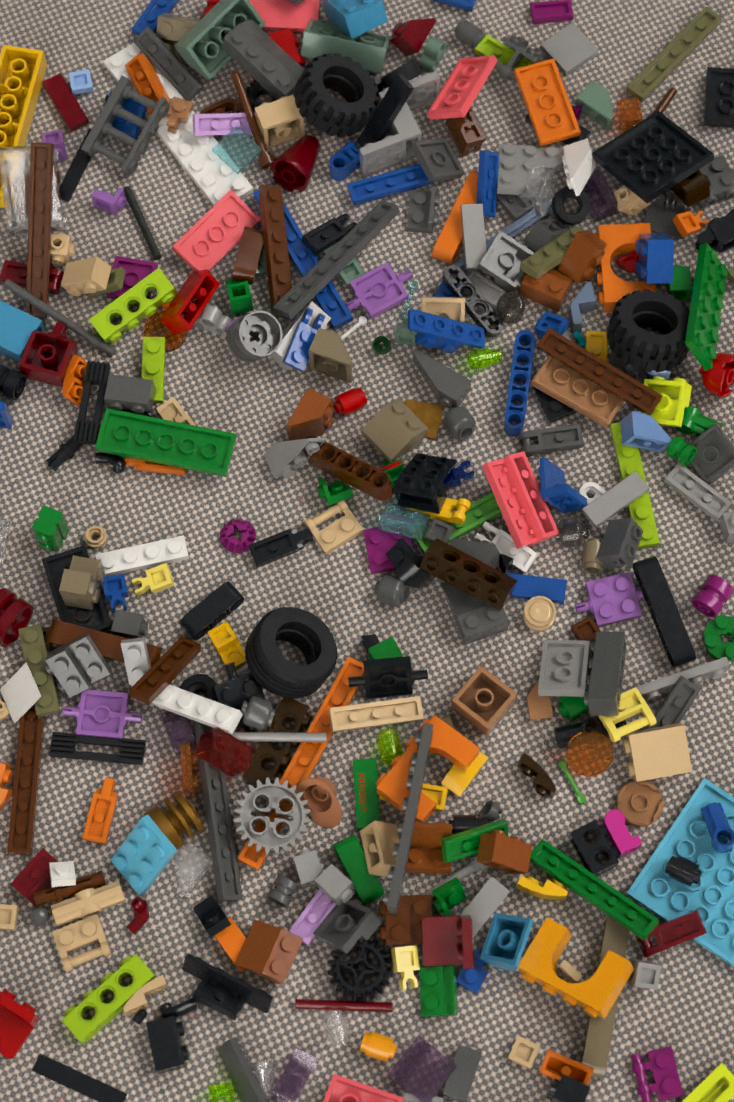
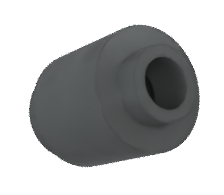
M468 20L459 22L454 30L456 33L455 38L471 48H476L486 36L482 29Z

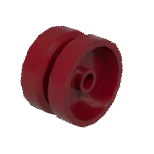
M7 588L0 589V645L2 647L12 645L20 637L18 629L28 626L34 611L33 605L23 599L17 600V595Z

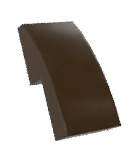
M523 753L518 762L520 771L528 777H536L533 787L536 788L535 791L545 798L549 796L553 799L556 793L553 781L535 760Z

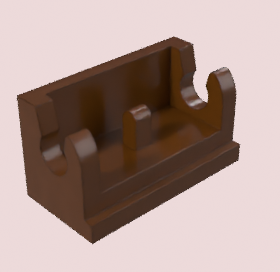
M471 107L465 117L447 118L446 125L461 156H467L469 150L473 147L475 152H478L486 138Z

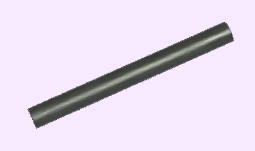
M127 186L123 188L127 202L154 260H159L162 258V255L131 188Z

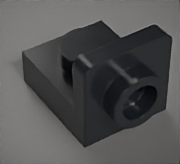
M214 896L208 897L193 907L194 912L210 937L231 925Z

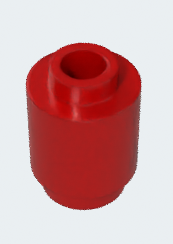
M353 388L335 396L333 406L337 414L345 417L362 409L367 404V398L361 388Z

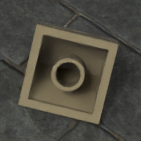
M318 328L309 348L310 369L352 383V360L340 335L331 329L324 330Z
M398 398L384 406L361 429V433L389 462H392L419 446L428 427Z

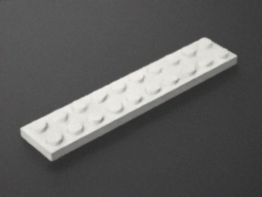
M132 43L103 62L117 83L122 75L132 82L125 65L137 54H145L135 43ZM151 62L170 101H172L173 97L184 99ZM193 110L186 124L180 122L176 134L167 132L169 127L166 125L167 117L160 120L157 131L158 136L212 206L230 190L241 200L254 192L252 185L212 135L193 136L192 114H195ZM147 111L145 119L148 121L151 115Z

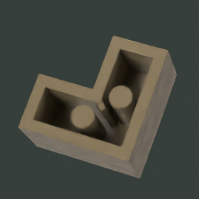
M73 555L70 569H64L59 588L66 606L93 609L94 603H97L99 600V582L103 581L105 569L102 568L100 560Z

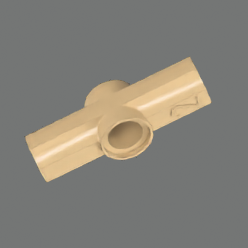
M117 881L97 889L89 888L76 893L73 898L51 905V910L57 926L79 918L86 919L100 914L102 910L123 903L126 899L121 884Z

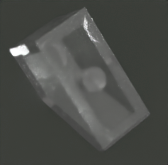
M190 842L186 847L183 846L177 851L175 855L176 860L174 861L178 895L183 902H185L213 866L212 859Z

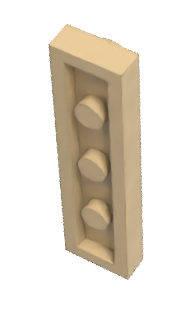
M420 696L328 709L331 732L414 722L424 719Z

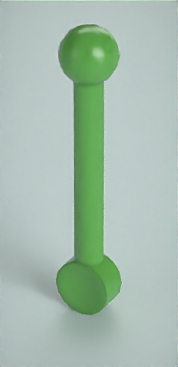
M559 760L558 767L563 769L577 795V803L584 804L586 797L580 793L566 767L567 762Z

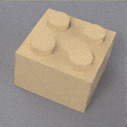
M294 94L283 96L270 103H262L255 108L256 121L267 150L300 139L305 135L304 117L302 118L299 113L300 108L296 107Z

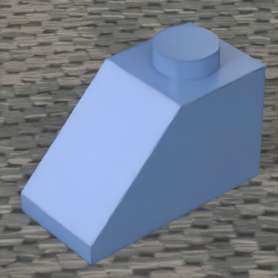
M632 411L620 421L622 445L661 453L672 441L651 415L642 414L640 411Z

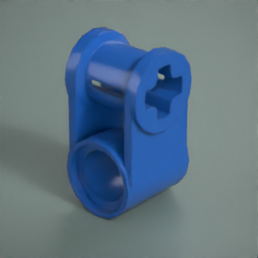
M349 141L330 158L329 174L333 180L343 181L356 169L360 168V152L356 147V143Z

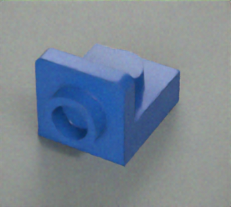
M545 311L542 318L538 319L535 330L539 340H541L548 328L563 335L570 324L568 319Z

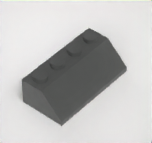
M252 20L238 24L224 37L222 49L276 100L283 96L294 94L295 85L304 69Z

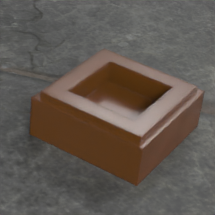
M591 616L570 628L577 640L590 641V643L596 640V633L601 632Z

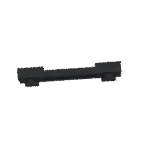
M87 361L80 409L73 437L74 443L96 445L110 372L109 362L105 364V362L100 363L97 361L95 363V361ZM99 385L93 421H85L91 386Z
M52 732L50 757L143 765L145 740ZM76 743L121 748L120 754L117 755L75 751Z

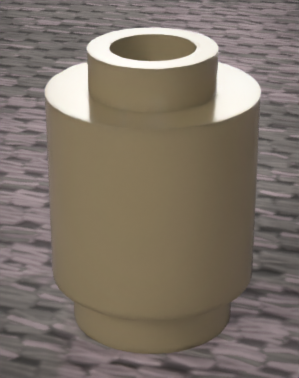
M590 538L583 543L581 565L587 573H600L604 567V564L597 558L602 543L600 539Z

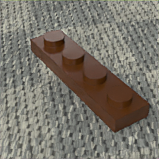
M181 636L129 690L130 697L150 705L201 651V644Z

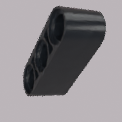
M227 581L184 615L179 624L195 641L199 640L236 610L245 598Z

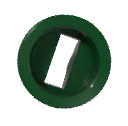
M385 336L376 337L372 343L373 349L380 355L387 354L391 349V343ZM383 342L385 346L384 350H382L379 343Z

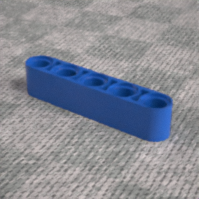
M528 330L518 332L515 337L504 420V431L511 437H517L524 429L535 336ZM521 342H528L529 345L523 346V345H521L520 343H521ZM523 361L527 364L522 366L518 362ZM521 381L524 385H516L515 382ZM519 401L522 404L516 406L512 404V402ZM517 421L519 425L513 426L509 422Z

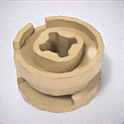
M536 596L528 600L524 606L523 613L525 625L536 632H543L552 627L556 616L554 603L545 596Z

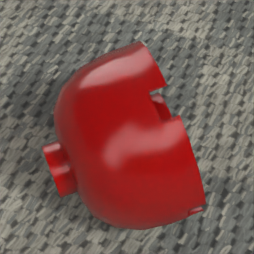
M721 352L716 353V359H713V368L705 371L701 366L700 374H702L704 387L710 393L726 398L733 391L729 388L732 383L734 384V354Z

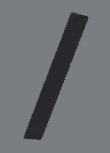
M88 129L58 189L60 190L61 200L70 201L91 159L81 150L91 129Z
M42 1054L39 1055L32 1069L33 1072L98 1102H124L127 1096L125 1092Z

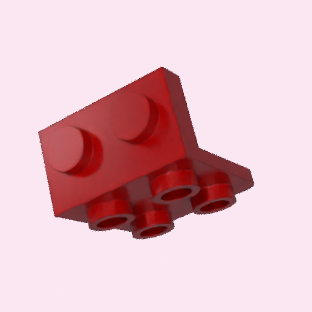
M4 989L3 992H0V1054L8 1059H13L40 1019L34 1014L36 1012L35 1008L26 1002L20 1005L14 1001L16 996Z

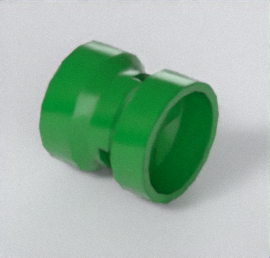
M676 436L669 443L666 455L671 458H677L681 465L688 466L695 458L698 449L692 444H686L685 440L680 436Z

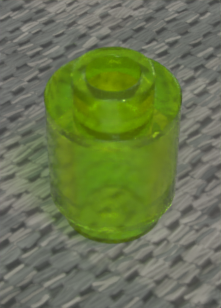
M394 729L383 730L377 734L378 739L376 742L381 762L390 766L398 754L400 756L404 754L399 735L396 734Z

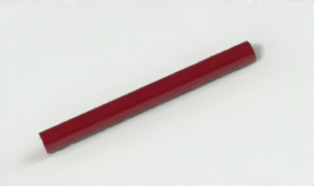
M295 999V1009L393 1012V1002Z

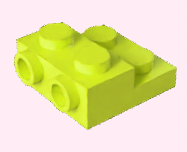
M654 376L653 380L644 379L645 386L663 396L651 416L660 426L682 427L684 410L689 407L692 386L687 383V380L682 378H673V381H667L666 378Z

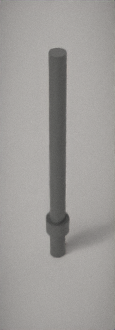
M7 279L5 281L4 287L57 322L66 324L68 329L88 341L89 345L93 348H99L109 356H114L117 350L105 343L102 337L97 334L93 335L11 280Z

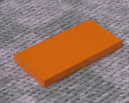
M554 58L514 69L513 73L540 147L580 136L581 131Z

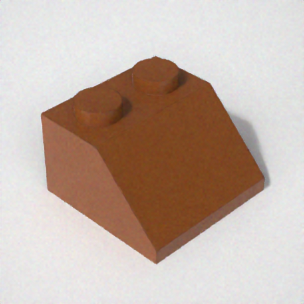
M557 266L537 280L526 273L521 282L520 295L559 312L575 281L559 271Z
M308 388L287 422L288 440L305 439L308 436L318 437L322 436L326 429L329 430L335 420L333 417L332 399Z
M254 920L235 965L277 985L284 984L303 938L283 928Z

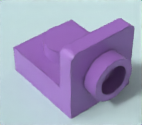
M62 129L41 133L42 143L54 144L53 163L68 160Z
M119 187L115 196L107 191H99L97 189L91 195L94 207L115 216L120 209L122 210L125 207L127 201L124 189Z

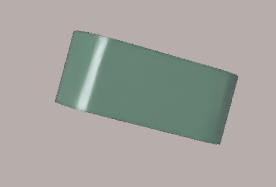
M431 37L425 46L420 67L434 72L446 54L449 43Z

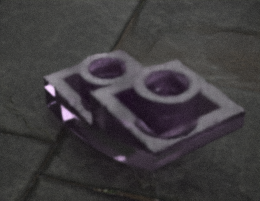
M297 1047L271 1094L284 1102H295L314 1069L318 1058Z

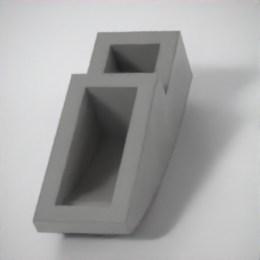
M492 876L461 913V915L471 916L472 939L510 893L507 888Z

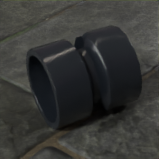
M0 364V393L3 392V396L12 400L19 399L26 385V374L16 370L10 371L9 367Z

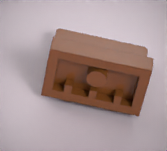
M415 822L405 873L451 874V862L446 863L442 859L441 838L452 835V824L444 822Z

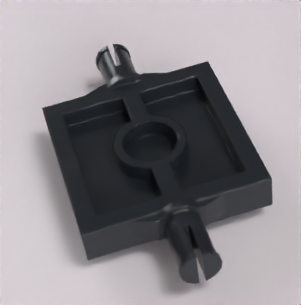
M410 656L365 660L363 661L364 671L362 676L348 677L349 687L363 686L366 690V698L368 699L413 694L412 686L414 680L428 679L427 669L413 671Z
M234 662L225 664L229 678L223 683L212 686L216 702L237 710H241L243 702H248L252 696L265 699L262 686L254 679L251 673L237 675ZM242 716L236 728H244L245 732H255L253 727L243 723Z

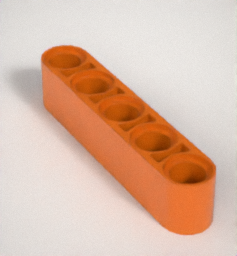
M470 171L434 246L433 258L451 265L454 263L463 245L460 206L461 204H476L478 171Z

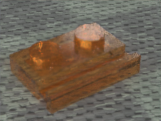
M190 743L180 744L183 791L186 798H196L195 790H199V778L194 776V767H198L197 753L192 752Z

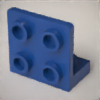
M545 457L540 458L538 472L541 477L542 487H540V494L542 499L563 514L587 506V498L568 484H565L564 471Z

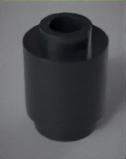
M453 815V820H449V824H452V834L483 825L482 817H476V815Z
M673 855L665 869V873L670 875L669 878L689 887L693 883L698 884L703 871L699 870V864L684 857H675Z

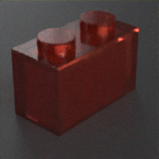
M217 727L201 735L195 755L233 777L249 770L254 749Z

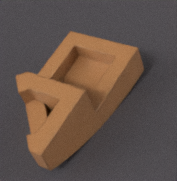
M539 679L526 696L530 721L553 717L550 696L538 695Z

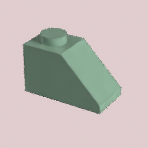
M592 80L578 95L576 107L581 105V113L610 131L613 122V112L609 91L603 85L597 84Z

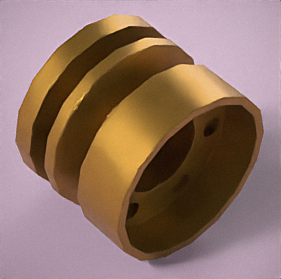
M175 790L171 794L176 804L173 805L166 797L163 799L167 807L166 811L154 805L143 815H149L174 847L179 850L185 846L181 834L185 833L193 840L195 835L190 829L192 826L199 834L204 832L205 829L199 814L189 800Z

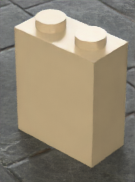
M681 723L634 731L625 735L626 739L622 740L624 752L629 754L630 762L627 763L629 777L632 776L636 782L692 772L685 726Z

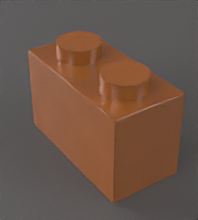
M588 230L576 232L558 270L577 283L589 281L595 274V266L605 254L604 249L607 243Z
M491 830V833L481 834L477 856L478 863L511 875L528 873L532 845L524 843L520 837L505 836L506 833L501 830Z

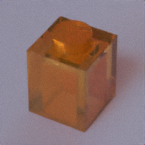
M638 98L617 100L616 116L620 133H624L643 120Z

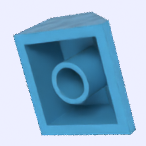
M495 913L480 959L497 969L515 972L519 966L534 920Z

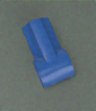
M714 802L701 808L700 811L711 837V845L715 851L726 853L733 846L734 831L729 826L721 803ZM720 835L726 836L729 842L727 844L720 843L717 837Z

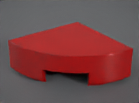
M632 251L617 258L615 263L624 271L635 273V262L639 261V256L636 251Z

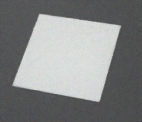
M27 662L0 689L14 724L42 697Z

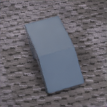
M587 282L570 304L568 315L572 333L576 330L581 333L583 324L581 313L594 311L596 300L592 282Z

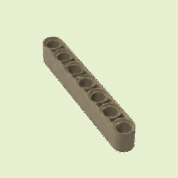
M606 916L598 967L608 950L623 958L626 956L630 931L609 916ZM618 998L605 1019L599 1016L596 1018L589 1016L581 1063L594 1069L592 1074L594 1077L605 1078Z

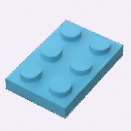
M146 815L139 820L110 861L136 893L141 896L148 891L178 850L150 816Z

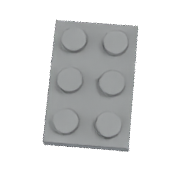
M543 640L538 685L539 696L584 697L587 687L590 641Z

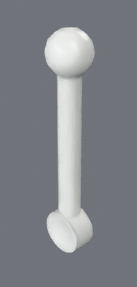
M361 316L358 323L340 336L341 340H344L358 327L365 326L367 318Z

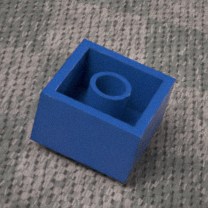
M665 233L639 234V240H636V253H639V261L635 262V273L646 284L673 283L674 239Z

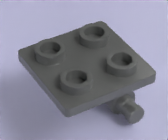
M513 35L511 37L504 36L502 41L516 51L508 64L504 65L497 60L494 68L498 69L500 75L504 78H510L517 83L513 73L514 68L524 57H527L534 63L548 59L544 57L545 53L540 49L529 47V42L520 36L517 38Z

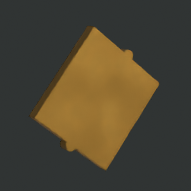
M406 399L405 405L428 427L424 438L436 440L439 426L442 425L441 417L444 406Z

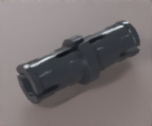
M74 436L65 444H60L59 449L50 458L45 460L49 467L52 466L51 469L53 471H56L68 458L72 459L74 453L83 445L74 443Z

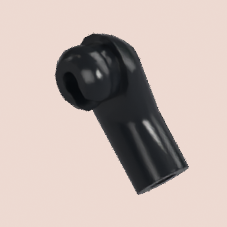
M192 998L173 1007L171 1003L166 1002L160 1006L159 1011L162 1013L161 1017L163 1018L171 1016L177 1018L196 1010L197 1004Z

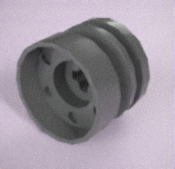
M258 310L250 312L232 322L227 331L226 340L228 348L235 357L242 361L253 362L277 351L282 343L283 332L275 316L269 312Z

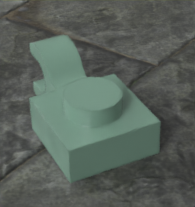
M403 315V324L401 326L396 325L395 343L416 346L415 335L417 332L408 330V316Z

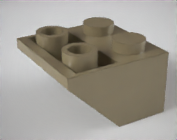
M165 12L158 16L156 35L182 64L189 65L174 45L200 20Z

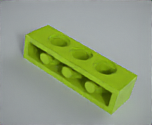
M158 268L89 320L107 344L110 342L115 343L121 339L122 333L128 329L136 328L140 324L141 319L155 314L160 305L171 302L178 292L162 270ZM151 290L157 291V296L154 299L147 298ZM132 304H140L138 311L130 312ZM116 316L122 317L119 325L112 324V320Z
M137 954L133 957L127 956L119 964L120 968L114 974L112 972L108 973L101 980L102 984L96 990L90 989L82 997L83 1001L77 1007L73 1005L64 1013L65 1017L61 1021L83 1046L123 1011L125 1004L140 988L156 978ZM124 976L133 977L130 986H121V979ZM107 992L114 993L113 1001L108 1004L103 1003V995ZM95 1009L94 1018L84 1020L85 1011Z

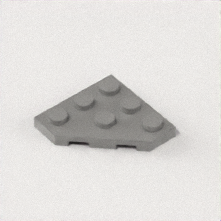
M499 144L497 194L519 195L529 185H536L544 180L550 172L560 170L562 168V148Z

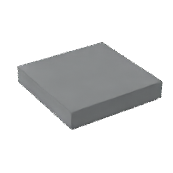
M573 22L540 44V49L550 59L554 58L557 67L566 76L599 54L597 47Z

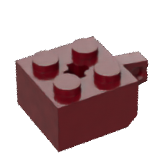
M57 322L52 333H44L37 330L31 333L19 363L21 373L26 374L27 378L63 388L64 377L73 355H77L79 351L76 341L70 340L65 336L67 331L66 324Z

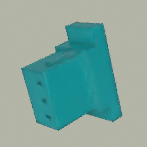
M577 330L572 333L579 346L583 347L586 345L585 339Z

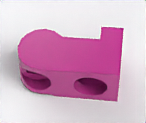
M615 809L607 812L603 820V826L612 845L617 849L619 856L623 857L641 848L642 841L638 835L631 836L625 825L624 814Z

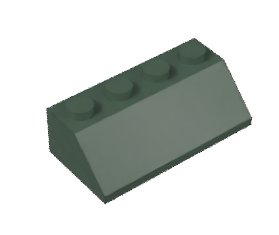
M220 0L174 47L187 64L207 80H210L232 58L222 49L224 37L238 24L248 20H252L261 29L266 24L249 0Z
M311 19L304 31L300 56H304L307 60L312 61L315 57L322 56L323 54H341L342 57L348 56L352 58V61L356 63L358 61L362 64V68L367 69L370 74H382L389 50L390 36L366 32L351 39L336 24Z

